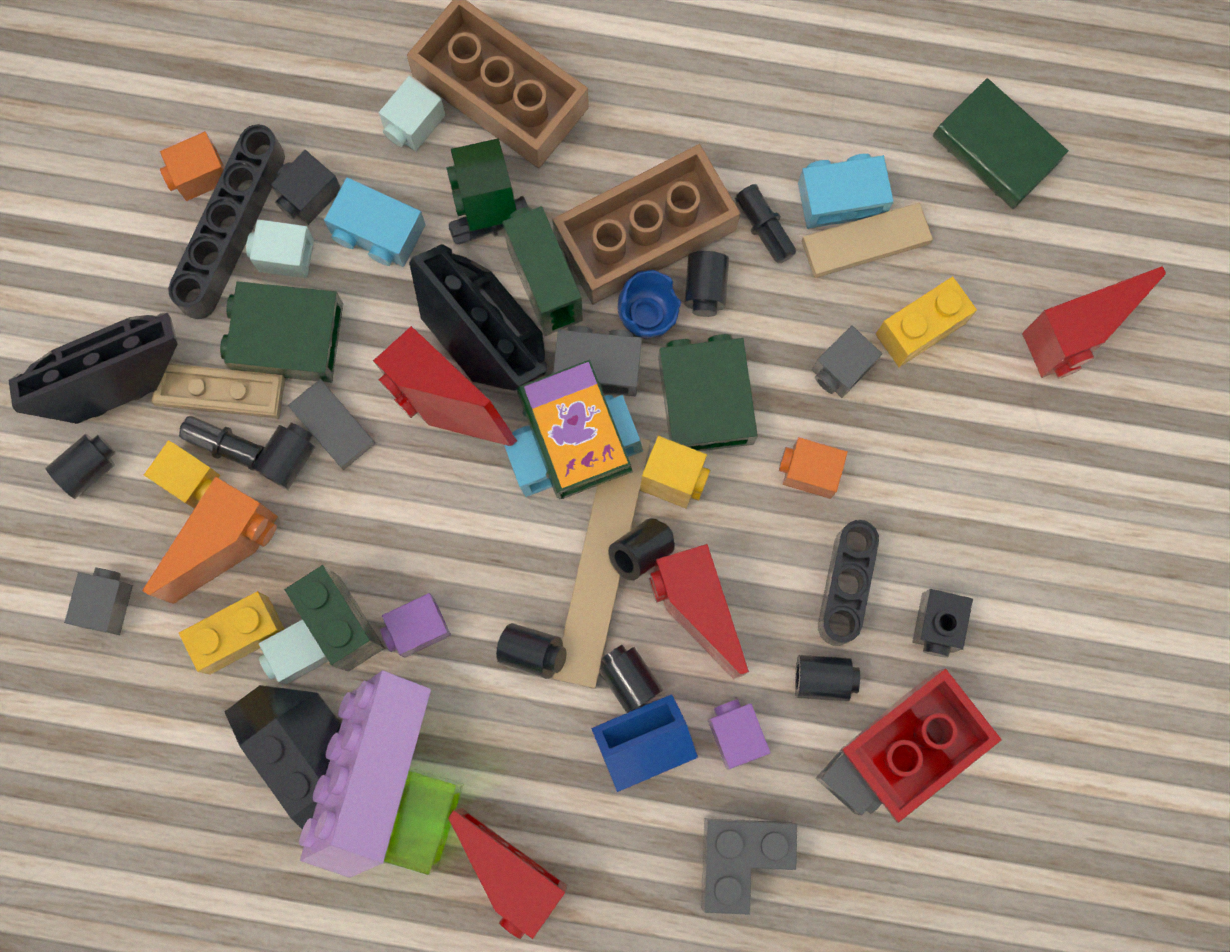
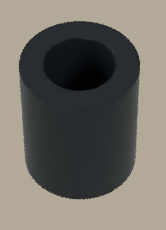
M696 251L688 255L684 305L691 308L694 315L712 317L717 315V311L726 307L729 257L727 255L714 251Z
M292 422L287 428L279 425L255 461L252 469L282 488L289 490L315 449V446L309 442L313 435Z
M84 434L45 469L51 478L70 497L76 499L115 466L111 457L116 453L100 435L92 439L87 434Z
M654 518L646 519L609 546L608 555L610 562L619 575L627 580L634 581L655 566L656 559L673 553L675 548L674 535L667 524Z
M514 623L505 627L499 638L496 650L497 662L500 665L545 679H550L555 673H559L562 670L567 656L560 637Z
M620 645L601 658L605 666L599 670V673L626 713L639 708L663 691V688L635 647L627 651L623 645Z
M798 655L795 671L796 698L849 702L851 694L859 692L860 668L853 667L851 658Z

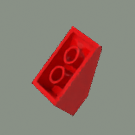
M1163 266L1044 310L1022 333L1041 378L1056 373L1058 379L1069 376L1081 370V365L1095 358L1093 352L1108 340L1166 275Z
M412 326L373 360L383 373L378 381L395 398L394 401L410 418L418 414L429 426L507 446H512L517 442L492 402Z
M708 544L656 559L654 572L650 573L651 578H649L656 603L664 601L666 610L733 679L747 674L749 670Z
M945 668L933 672L910 690L841 750L894 820L899 823L1002 741V739Z
M463 808L453 810L448 819L495 912L502 916L499 924L518 939H521L524 934L533 939L565 894L567 885Z

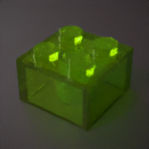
M409 769L384 862L426 875L436 871L439 868L451 829L448 817L453 810L457 809L464 783L418 769Z

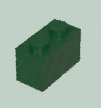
M499 138L452 148L451 153L454 165L446 168L457 216L466 215L470 231L503 224L502 222L508 220L509 215L517 209Z

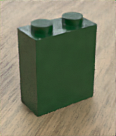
M540 206L533 210L531 207H525L516 210L509 215L508 220L502 222L507 249L544 336L582 322V297L543 207Z
M236 281L235 293L230 294L227 300L226 313L227 318L231 320L229 333L224 334L221 339V358L224 359V363L231 370L283 375L284 378L318 381L321 379L323 382L332 383L343 302L337 291Z
M719 334L709 337L707 339L708 342L691 344L689 339H678L666 343V347L660 348L658 361L669 440L696 451L754 445L758 434L744 338L733 339L731 334Z
M321 565L284 589L331 666L349 672L385 649L341 577L324 565Z

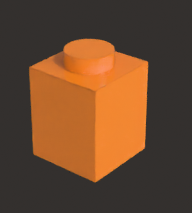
M206 131L159 151L166 165L160 168L165 183L170 191L177 189L186 201L215 189L225 168L216 147Z
M798 437L793 445V449L789 447L784 449L778 470L785 473L782 485L831 499L837 492L848 451Z

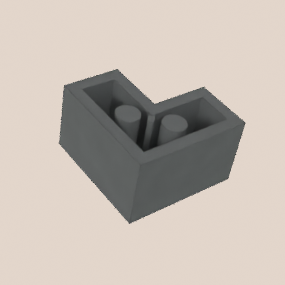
M704 818L701 905L704 913L750 915L751 868L796 870L797 824L781 821Z

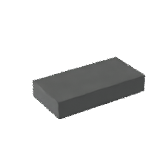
M321 379L288 405L342 470H345L376 444Z

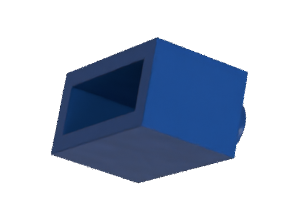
M672 694L591 728L617 792L698 758L687 723Z

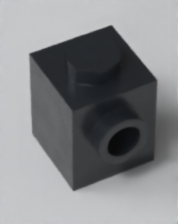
M304 150L292 163L284 164L277 171L274 178L275 181L271 184L278 196V199L275 201L276 205L291 219L298 215L308 225L337 196L341 189L336 176L307 150Z
M935 589L923 592L912 643L924 645L923 652L926 654L945 658L949 657L950 652L963 650L973 598Z

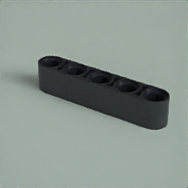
M251 125L241 133L169 283V297L190 318H206L215 310L246 245L248 235L252 232L271 192V184L275 181V175L284 164V150L272 130L265 125ZM270 145L265 153L255 155V151L260 146ZM244 181H253L248 189L237 191L240 184ZM236 216L232 225L220 228L225 218ZM218 252L214 262L203 265L207 255ZM193 289L201 290L197 299L192 302L185 301L190 291Z

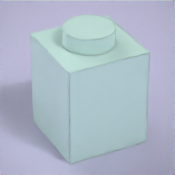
M411 76L407 77L378 112L384 127L383 133L397 146L402 147L406 144L415 152L445 117L442 99Z
M257 219L255 233L251 232L248 235L246 253L258 272L307 278L314 239L307 226Z
M303 619L258 643L263 652V655L259 657V661L264 672L270 680L276 677L280 683L288 684L328 662Z

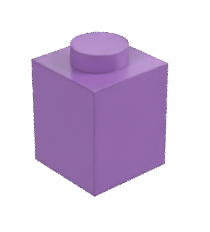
M430 593L382 615L386 626L381 628L380 632L390 652L397 650L399 655L404 658L451 636L435 598Z
M736 699L714 708L717 716L708 719V723L726 769L737 767L771 753L751 703L741 707L739 700Z

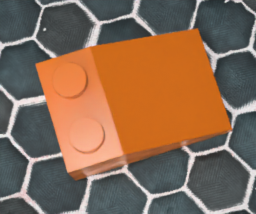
M215 477L142 591L172 604L178 602L256 553L259 546H266L275 534L277 525L274 522L278 516L258 501Z

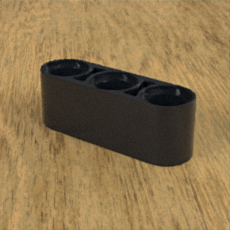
M865 520L849 522L837 534L834 541L818 619L820 637L826 643L833 646H841L854 640L860 634L863 626L879 545V534L876 528ZM849 532H858L864 536L866 540L865 551L856 552L848 546L847 534ZM841 573H850L857 579L858 589L855 594H847L840 589L838 577ZM833 614H841L848 619L850 630L846 636H838L831 631L829 621Z

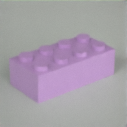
M382 670L368 681H363L357 689L348 692L344 696L338 716L343 718L339 733L333 735L326 751V758L330 760L326 776L322 775L313 793V801L317 802L313 818H309L305 823L300 835L299 844L304 846L300 861L349 878L383 864L431 689Z

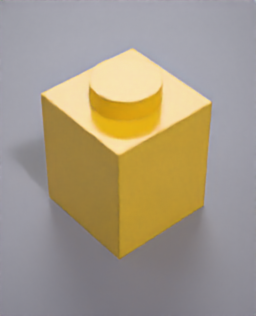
M170 440L167 441L143 474L194 509L213 479L220 477V474Z

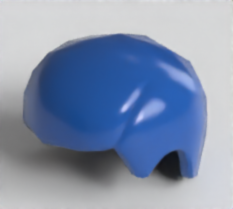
M655 270L637 272L624 284L618 297L617 309L619 317L628 331L634 333L637 337L651 339L663 336L676 324L681 300L677 298L673 289V280L669 276Z

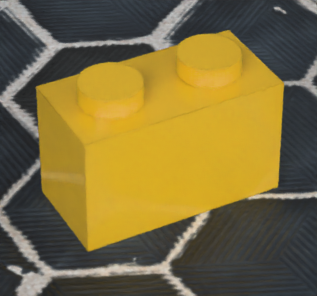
M952 276L884 320L875 335L897 366L901 367L964 326L977 309Z
M657 436L642 474L640 491L687 509L691 498L699 501L711 471L703 467L707 454Z
M257 591L182 630L178 634L197 672L211 675L260 649L258 643L285 628L269 597Z

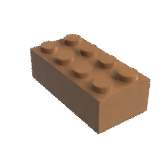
M452 0L407 53L408 63L414 78L496 138H499L500 141L539 169L589 108L588 87L467 0Z
M698 144L553 218L552 223L557 242L593 305L622 290L624 284L637 272L647 270L659 271L688 256L690 253L696 252L736 231L741 213L701 144Z

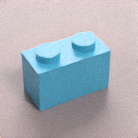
M858 154L848 158L845 162L832 164L829 160L815 161L810 163L807 168L802 169L798 181L807 229L853 222L885 213L890 210L894 202L884 155L871 157L870 154Z
M346 177L324 219L332 234L331 238L335 242L349 249H353L355 245L369 251L368 255L373 260L386 266H390L393 262L404 267L426 226L420 210Z

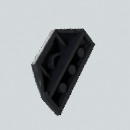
M444 244L411 258L409 265L420 318L472 382L516 391L519 386L532 382L546 373L547 364L544 362L545 348L542 331L492 271L467 257L452 253V249Z
M160 313L157 316L129 317L51 350L32 363L23 374H16L8 380L13 409L17 413L79 424L90 418L99 417L125 403L139 400L145 395L156 391L178 345L170 315L168 313Z
M259 685L224 712L242 751L290 818L303 830L307 820L313 818L317 802L313 801V793L322 775L326 776L330 762L326 758L327 747L333 735L339 733L341 723L317 692Z

